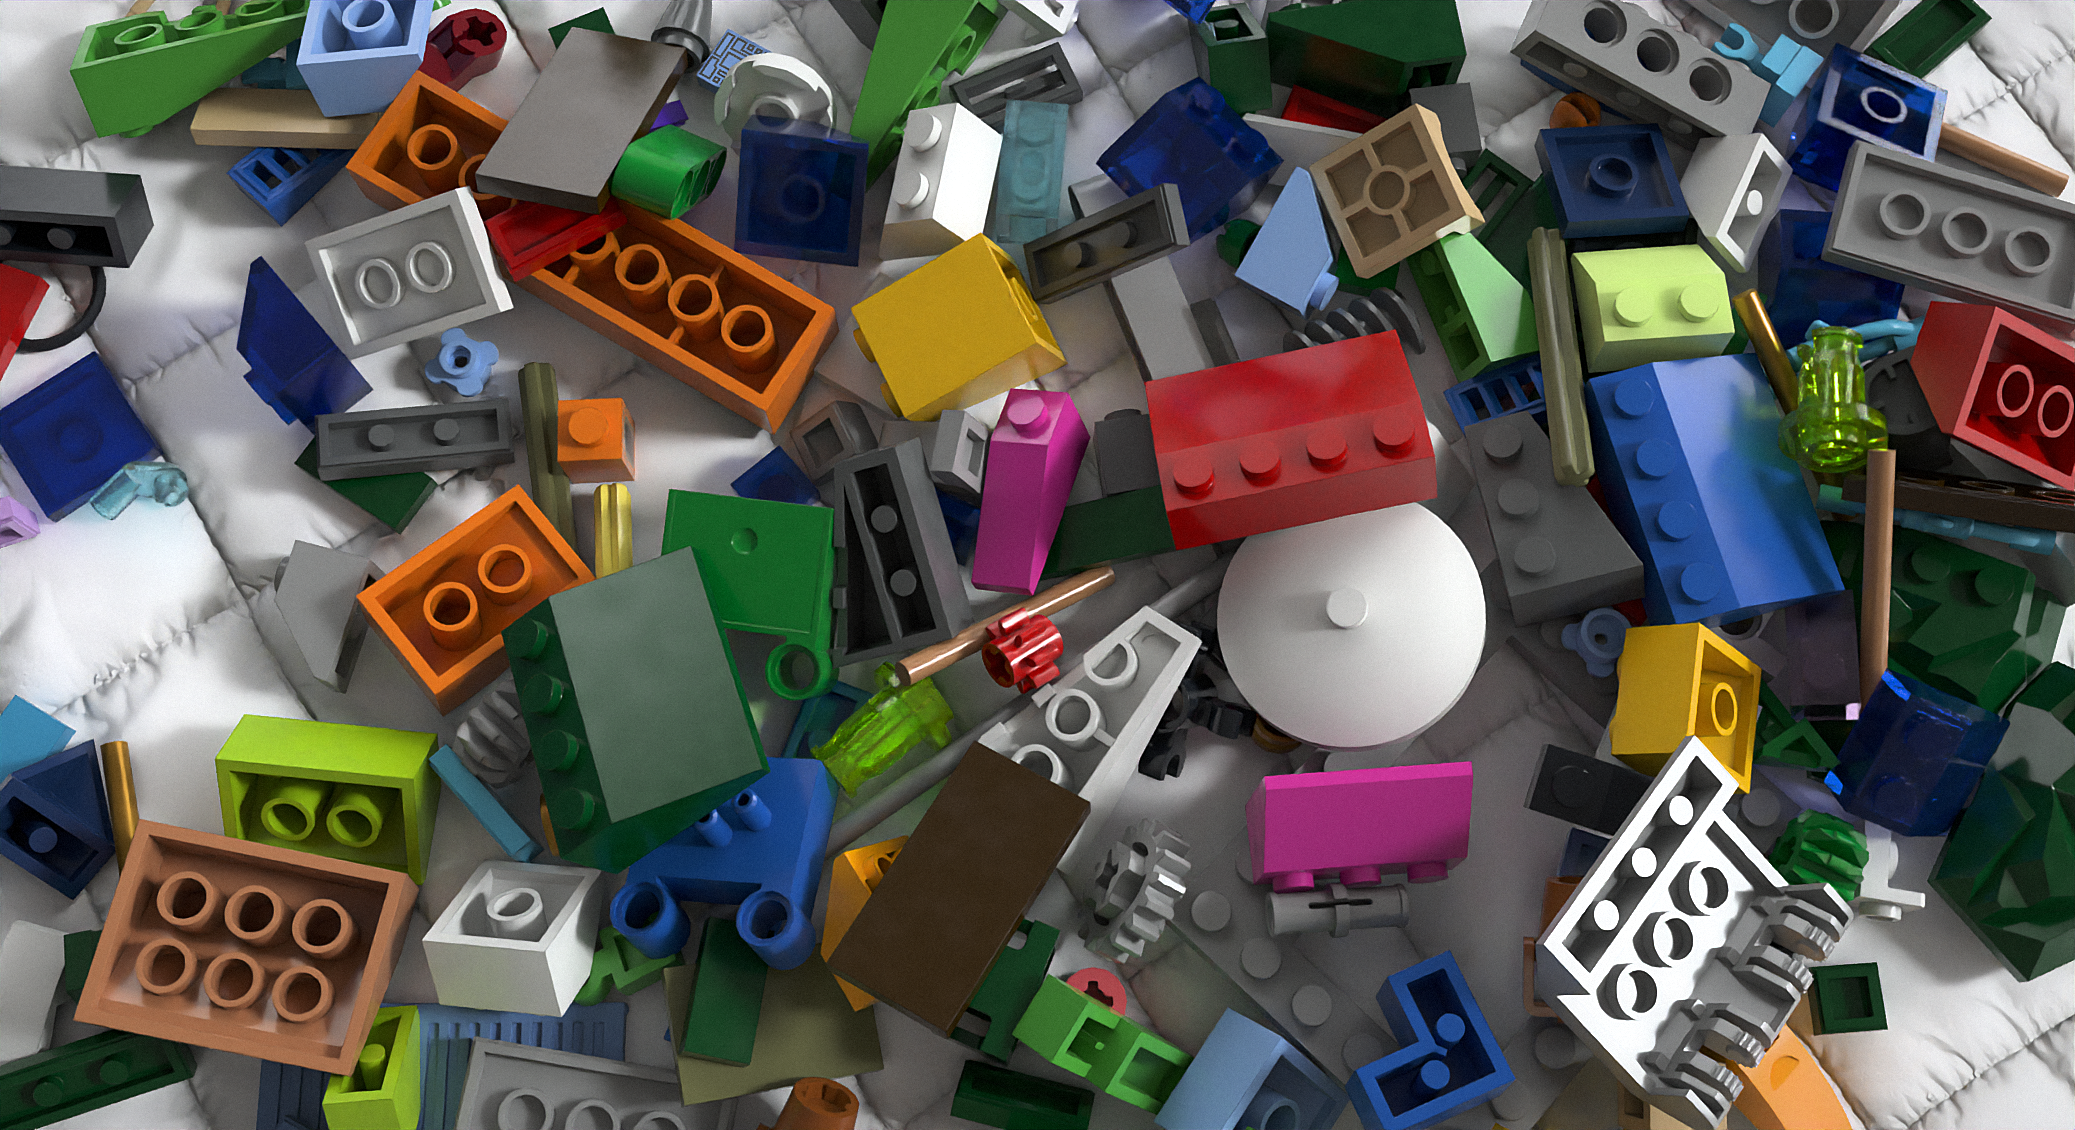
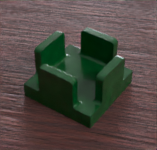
M1023 919L1013 935L1026 941L1023 948L1017 950L1006 946L965 1011L970 1015L991 1023L987 1034L979 1036L956 1026L948 1040L1008 1067L1019 1041L1012 1033L1043 984L1059 946L1061 930L1037 920L1031 922Z

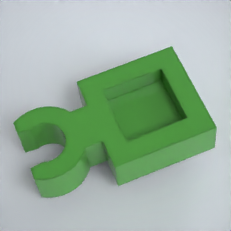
M659 911L651 914L645 920L642 928L650 925L657 918ZM610 925L598 931L603 949L594 953L590 978L580 989L573 1001L581 1006H594L607 997L613 984L616 985L618 991L626 996H630L662 980L661 971L664 968L686 965L683 954L680 950L677 954H672L667 958H647L613 925Z

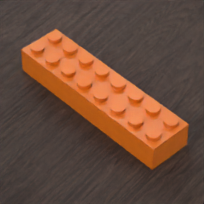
M416 70L345 166L365 197L390 212L466 186L471 188L483 222L524 201L479 192L477 188L475 173L509 122L419 70ZM616 197L614 198L627 220L626 224L517 282L512 278L488 235L503 278L772 435H775L814 376L815 367L840 331L835 309L832 306L678 218L675 220L666 219Z

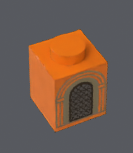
M622 398L558 400V463L572 484L635 481V422Z

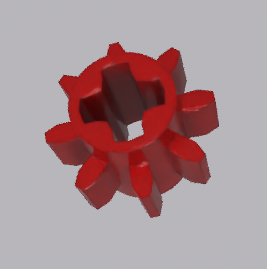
M1021 607L986 626L985 630L992 640L982 647V660L991 678L1000 686L1010 688L1016 684L1020 693L1025 694L1060 675V671L1053 661L1062 656L1064 645L1058 629L1047 617L1037 614L1029 618L1025 608Z

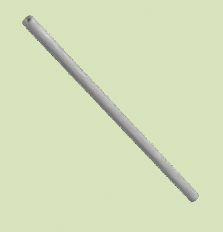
M1233 547L1148 607L1170 621L1175 620L1222 587L1224 576L1237 549ZM1106 636L1059 667L1060 675L1047 683L1053 686L1082 663L1084 654ZM1046 684L1037 689L1033 688L1025 694H1020L833 823L824 862L952 774L974 740L978 742L981 736L997 723L1001 722L1004 725L1034 700L1031 696ZM716 904L695 918L694 921L701 933L704 920L710 916L736 922V914L740 905Z

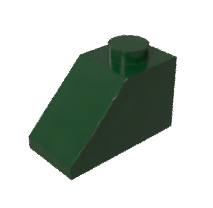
M1246 3L1187 11L1188 27L1202 98L1213 117L1220 116L1228 121H1240L1246 113L1256 114L1258 110L1273 108L1268 37Z

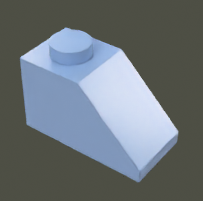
M1296 166L1234 276L1245 288L1308 321L1313 310L1316 308L1322 311L1334 295L1339 283V278L1334 276L1338 265L1316 185L1308 171Z

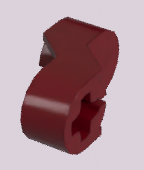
M477 8L463 10L447 16L427 35L423 62L417 70L458 92L472 78L485 74L497 67L507 41V31L503 22L491 12Z

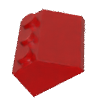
M1931 301L1917 337L1910 365L1941 433L2049 485L2075 491V348L1997 306Z

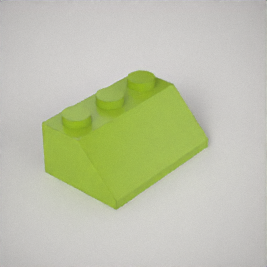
M244 714L215 757L224 834L226 837L407 873L416 885H423L427 875L442 787L441 778L429 765L431 763L429 758L439 751L438 733Z

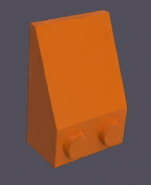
M517 484L356 595L366 622L442 717H444L496 680L510 667L501 634L502 630L547 597L591 582L597 578L520 485Z

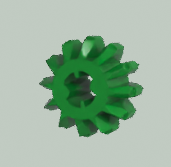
M1809 808L1801 813L1798 818L1795 817L1788 822L1786 831L1776 839V846L1767 858L1773 868L1789 885L1828 882L1847 903L1854 900V891L1857 885L1864 880L1862 871L1869 861V852L1866 850L1867 836L1854 829L1853 824L1827 812L1820 813Z

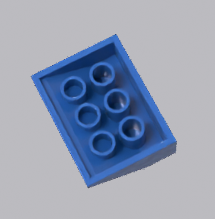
M1756 352L1652 362L1589 379L1584 386L1594 468L1616 529L1643 564L1645 597L1641 598L1650 626L1701 623L1706 628L1711 629L1839 594L1845 590Z

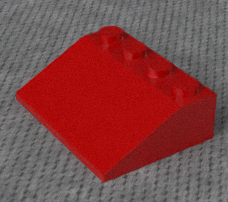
M1396 329L1144 382L1164 503L1176 551L1437 498L1435 453L1421 399Z

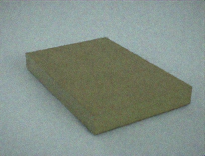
M816 943L809 958L803 964L793 969L778 970L768 966L751 1063L749 1066L742 1068L678 1054L696 963L664 968L661 971V979L681 1108L792 1088L800 1079L807 1077H822L835 1080L883 1070L884 1065L873 1005L856 1012L854 1011L820 954L822 943Z

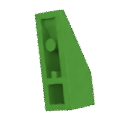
M1453 231L1405 258L1458 383L1540 353L1535 309L1528 291L1470 232L1463 235Z

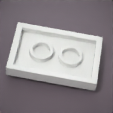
M470 186L451 190L304 242L349 361L514 308Z

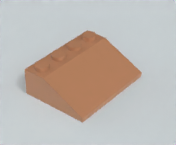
M139 819L73 1020L99 1027L352 1077L401 956L420 889L407 873Z

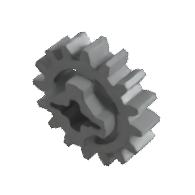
M1145 818L1141 820L1137 829L1132 826L1126 828L1122 843L1113 841L1104 850L1102 862L1097 863L1094 868L1096 873L1092 879L1085 883L1083 902L1086 905L1078 912V918L1085 921L1078 931V937L1085 940L1084 948L1110 962L1115 961L1122 965L1125 964L1129 955L1136 959L1141 956L1145 940L1155 943L1159 939V935L1164 931L1165 920H1172L1175 915L1172 908L1176 902L1182 899L1185 892L1184 879L1181 877L1191 868V863L1183 859L1190 846L1181 840L1182 834L1156 819L1152 822Z

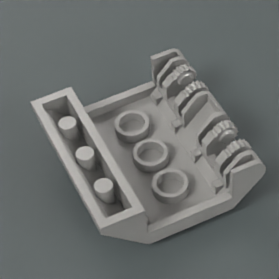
M1695 735L1685 736L1537 941L1535 949L1540 997L1631 1094L1694 1130H1716L1730 1109L1729 1103L1736 1100L1744 1086L1741 1085L1742 1081L1732 1073V1070H1728L1725 1066L1719 1065L1715 1060L1698 1052L1699 1049L1704 1045L1725 1058L1736 1061L1737 1064H1741L1745 1068L1747 1066L1751 1069L1753 1067L1757 1068L1766 1054L1764 1049L1770 1048L1800 1002L1801 993L1805 994L1814 980L1812 978L1813 974L1808 971L1809 968L1803 966V963H1799L1795 958H1790L1787 954L1769 946V944L1773 941L1798 955H1804L1806 959L1809 958L1814 962L1819 961L1820 963L1822 961L1826 962L1835 948L1833 943L1839 942L1854 919V913L1828 882L1789 885L1722 811L1739 786V783Z

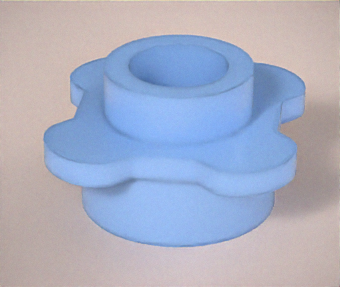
M460 328L448 329L441 336L442 346L436 358L426 363L425 375L433 384L446 383L452 390L459 392L461 396L467 398L474 397L482 391L483 386L489 380L492 370L491 366L496 364L499 358L498 350L490 341L479 343L468 338ZM466 358L467 364L464 367H457L458 359Z
M1610 605L1587 611V616L1578 624H1568L1562 630L1561 641L1566 649L1576 651L1584 659L1590 675L1597 678H1605L1614 671V663L1618 660L1624 649L1626 628H1631V625L1624 615L1614 610ZM1595 635H1603L1606 643L1604 645L1598 644L1595 641Z

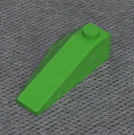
M251 0L239 6L234 11L235 14L223 15L213 4L197 6L191 11V15L176 21H168L164 10L145 12L86 26L69 72L98 138L119 134L121 138H134L150 132L155 125L170 118L303 35L311 0Z
M887 0L832 189L834 192L854 202L859 203L900 153L905 133L903 130L907 124L909 111L934 107L940 104L938 95L941 90V83L953 70L961 76L964 75L1007 14L1008 10L997 0Z

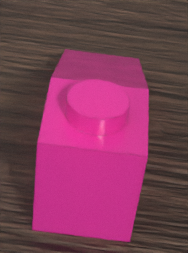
M1010 388L990 441L971 580L975 589L1029 596L1034 595L1091 438L1067 392Z

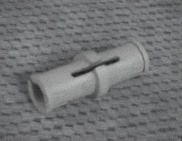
M1341 882L1328 883L1322 891L1280 894L1270 892L1267 893L1268 895H1266L1265 899L1266 923L1271 937L1287 934L1329 932L1332 938L1347 937L1349 930L1396 926L1398 928H1405L1409 922L1408 896L1402 883H1396L1392 886L1346 889Z

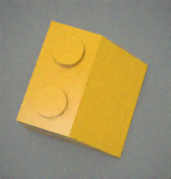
M1701 623L1626 628L1624 649L1617 662L1619 690L1616 715L1611 719L1609 726V738L1612 745L1611 755L1639 773L1656 778L1685 736L1695 735L1739 783L1733 794H1749L1762 668Z

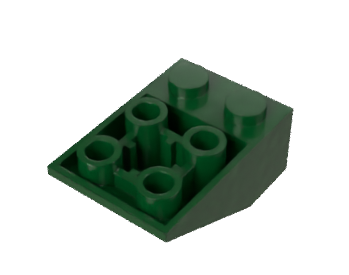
M1341 0L1339 3L1312 7L1306 3H1295L1287 5L1276 12H1269L1265 28L1269 44L1271 83L1290 89L1293 88V85H1297L1386 119L1402 112L1409 89L1456 84L1467 56L1455 0Z

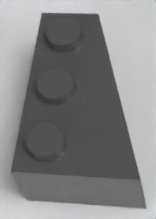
M1528 410L1464 426L1472 469L1515 628L1645 597L1642 562L1585 486L1578 488L1574 485L1562 486L1556 481L1550 440Z
M915 437L859 453L835 463L834 547H838V585L833 588V608L838 609L837 647L833 648V669L949 640L957 636L961 630L975 623L920 438Z

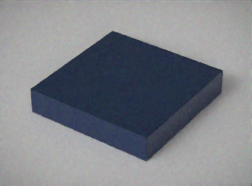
M1658 123L1539 130L1534 147L1562 239L1684 231L1690 214Z

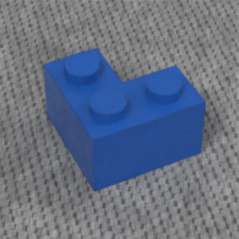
M1450 950L1392 974L1385 979L1375 998L1401 1050L1356 1069L1344 1087L1365 1130H1425L1499 1097L1516 1080Z

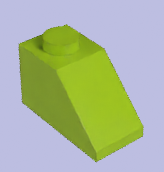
M417 1005L379 1008L352 1077L331 1074L322 1103L329 1130H416L421 1112L420 1014Z

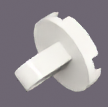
M769 52L747 56L730 67L714 96V120L718 128L722 123L725 132L733 140L730 148L739 157L758 168L787 172L792 171L795 164L806 163L810 160L812 164L821 158L836 130L837 106L830 87L823 81L812 65L798 58Z

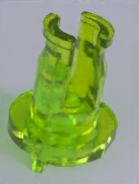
M1819 327L1812 330L1814 349L1806 344L1797 345L1798 357L1802 359V367L1798 376V409L1787 414L1778 424V447L1785 456L1797 461L1805 469L1823 473L1846 472L1857 469L1867 463V450L1888 449V421L1881 412L1866 406L1865 373L1859 361V348L1864 347L1863 336L1856 330L1847 327Z
M885 661L873 671L874 680L881 691L840 724L833 737L822 747L818 748L815 745L809 750L815 760H821L838 786L841 785L850 800L858 795L856 791L858 787L867 780L883 774L920 741L923 740L930 748L937 752L952 742V736L946 724L954 718L953 713L941 694L933 686V681L929 676L910 686H905L898 679L895 666Z

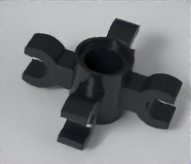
M1191 621L1190 626L1180 622L1176 623L1202 641L1178 686L1183 697L1182 712L1179 714L1175 710L1171 699L1138 764V773L1159 781H1163L1166 774L1175 778L1180 776L1185 763V741L1190 728L1202 726L1212 733L1233 740L1238 738V734L1251 737L1258 715L1255 710L1248 706L1219 699L1214 682L1208 675L1203 673L1206 661L1214 649L1218 630L1197 621Z

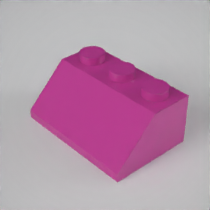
M1472 761L1264 776L1245 805L1254 885L1273 884V891L1276 894L1313 890L1315 880L1340 879L1345 888L1350 889L1379 885L1382 883L1381 875L1407 873L1408 883L1412 884L1432 883L1448 879V870H1453L1468 856L1473 788Z

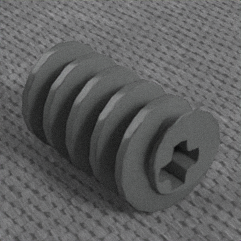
M1386 287L1374 289L1369 296V301L1363 297L1352 300L1348 306V311L1341 308L1330 311L1326 317V323L1320 319L1307 322L1304 334L1298 330H1292L1285 333L1283 337V353L1395 329L1400 343H1406L1416 355L1425 353L1426 345L1418 317L1411 304L1397 289L1390 290Z

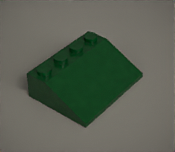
M688 546L549 596L501 631L561 859L617 875L771 772L698 549Z

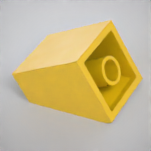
M981 232L850 308L859 325V328L853 331L856 343L870 363L877 361L886 379V382L880 385L882 395L891 411L898 418L904 415L910 421L936 422L940 420L942 410H964L1010 390V388L1018 387L1068 364L1038 304L1035 303L1034 296L1015 259Z

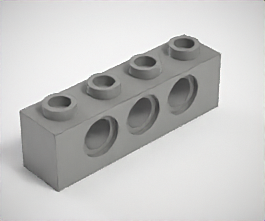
M1532 0L1510 50V53L1640 124L1658 123L1662 136L1693 153L1700 138L1752 134L1772 85L1754 75L1747 65L1718 55L1702 46L1700 41L1693 35L1682 31H1675L1651 18L1648 12L1641 6L1621 0ZM1585 28L1589 29L1593 33L1596 41L1592 40L1588 36V34L1585 31ZM1638 57L1645 62L1647 69L1640 64ZM1690 85L1696 90L1699 98L1692 92Z

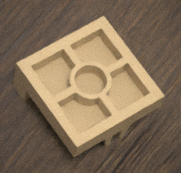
M1416 103L1309 166L1357 276L1368 279L1453 231L1464 235L1486 223L1451 163L1444 145L1441 124L1436 113Z

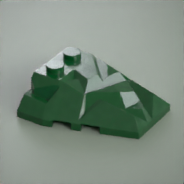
M1820 520L1845 590L1839 594L1806 602L1807 635L1801 638L1802 659H1808L1810 694L1803 698L1804 717L1841 763L1829 772L1806 770L1807 778L1925 822L1935 823L1940 819L1975 771L2003 729L2006 728V726L1999 722L2007 705L2052 662L2067 607L2051 591L2034 586L2036 576L2028 569L1915 529L1893 525L1886 714L1879 716L1859 714L1858 689L1865 525L1857 522Z
M2058 661L2048 664L2007 705L1999 722L2006 726L1995 752L1983 757L1975 774L1982 778L1974 798L1969 807L1959 809L1927 879L1929 885L2019 983L2029 982L2075 960V669Z

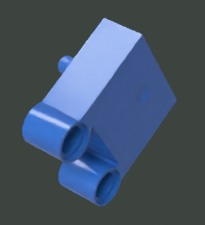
M766 757L770 773L629 867L625 885L614 895L610 904L609 917L613 927L645 957L662 959L672 954H677L686 945L690 936L691 922L687 912L680 906L681 901L740 905L736 914V927L739 935L769 967L778 970H789L803 964L812 954L816 944V931L811 918L840 789L821 760ZM659 911L657 918L650 925L642 928L645 920L651 914ZM787 920L784 929L778 935L766 939L769 930L776 923Z

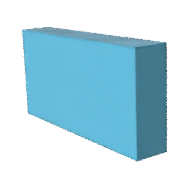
M445 744L429 758L431 761L429 765L511 858L518 862L530 863L544 850L543 846L485 781L482 782L478 777H475L461 764L462 761L452 751V747Z

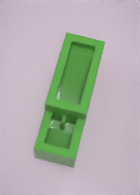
M1050 974L1046 977L1012 1033L1013 1036L1049 1062L1086 1078L1105 1093L1155 1115H1158L1171 1092L1175 1089L1195 1058L1134 1020Z

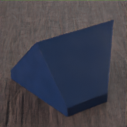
M94 739L12 772L0 784V854L71 900H74L116 852Z

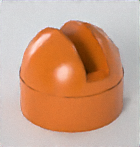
M1574 91L1562 97L1556 103L1549 119L1550 129L1599 126L1601 122V107L1593 97L1583 92ZM1582 113L1591 121L1589 124H1587V121L1585 117L1582 115Z

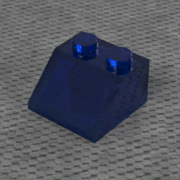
M1836 42L1829 52L1792 128L1784 159L1793 169V175L1798 176L1805 182L1816 184L1835 193H1838L1848 150L1856 140L1934 162L1948 90Z
M1198 76L1165 93L1099 157L1095 164L1129 198L1162 183L1177 184L1190 244L1248 210L1284 160L1268 145L1266 138L1259 131L1251 128L1225 102L1223 95L1217 89L1208 85Z
M752 114L742 128L734 251L740 254L858 267L870 141L814 121Z
M260 256L250 264L236 347L237 351L252 368L243 375V378L288 426L298 419L315 436V415L344 413L374 389L264 258Z
M1886 668L1837 756L1841 763L1828 772L1823 782L1845 812L1905 837H1946L2011 723L2004 717Z

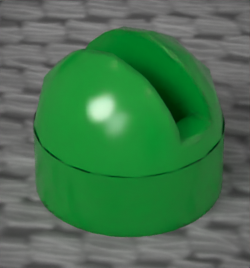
M1240 218L1227 222L1224 225L1225 235L1218 234L1215 239L1219 257L1228 265L1238 269L1262 225Z

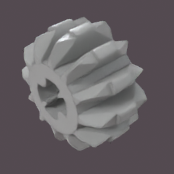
M514 679L501 682L494 692L485 694L482 702L476 708L469 711L470 716L458 727L457 737L452 751L462 761L461 764L469 772L478 777L482 782L488 783L494 789H500L511 783L518 782L524 773L529 769H534L536 766Z

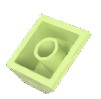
M1698 244L1572 254L1571 264L1589 373L1621 371L1652 362L1720 356L1735 333L1725 274Z

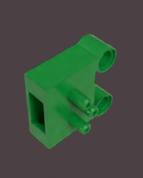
M669 489L661 556L688 546L699 550L724 628L786 636V642L775 647L768 656L765 665L766 681L776 695L791 701L820 698L829 693L837 684L840 674V668L833 669V648L838 609L833 608V588L838 585V547H834V508ZM800 653H805L814 665L813 679L805 688L796 683L792 676L793 661Z

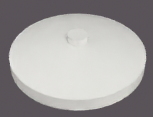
M1413 502L1247 536L1231 560L1223 579L1217 608V630L1222 656L1231 678L1252 709L1267 723L1292 739L1310 746L1341 752H1363L1393 746L1415 737L1439 721L1457 703L1471 682L1481 658L1486 631V609L1478 571L1461 540L1438 516L1425 507Z

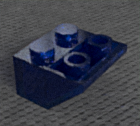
M1780 209L1770 221L1759 246L1758 291L1768 295L1764 307L1785 353L1788 349L1810 341L1805 338V334L1816 320L1828 324L1831 327V331H1834L1842 326L1851 328L1885 319H1897L1905 289L1904 284L1820 260L1832 212ZM1877 337L1855 343L1854 349L1859 348L1882 337ZM1887 352V353H1884V354H1882V355H1880V356H1877V357H1875V358H1872V359H1870L1869 361H1874V360L1879 359V358H1881V357H1883V356H1886V355L1888 354V352Z

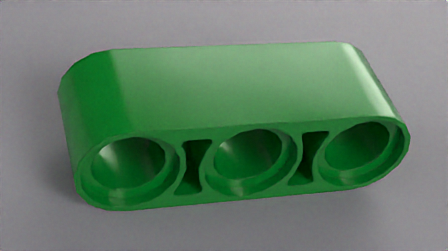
M668 124L632 142L627 147L615 171L611 194L616 198L666 219L675 220L712 194L724 169L727 148Z

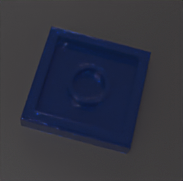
M95 351L0 410V444L46 517L55 523L165 454L104 359Z

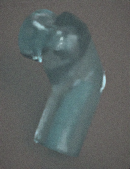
M130 461L124 464L89 501L98 514L111 521L115 520L137 497L154 498L157 503L164 502L165 507H174L184 502L188 496L187 477L179 467L170 462Z

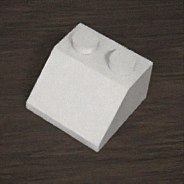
M959 103L909 111L878 251V257L884 261L942 255L976 234L983 233L1003 137Z
M484 859L422 939L440 1005L562 1017L590 975L606 881L604 871L595 868Z

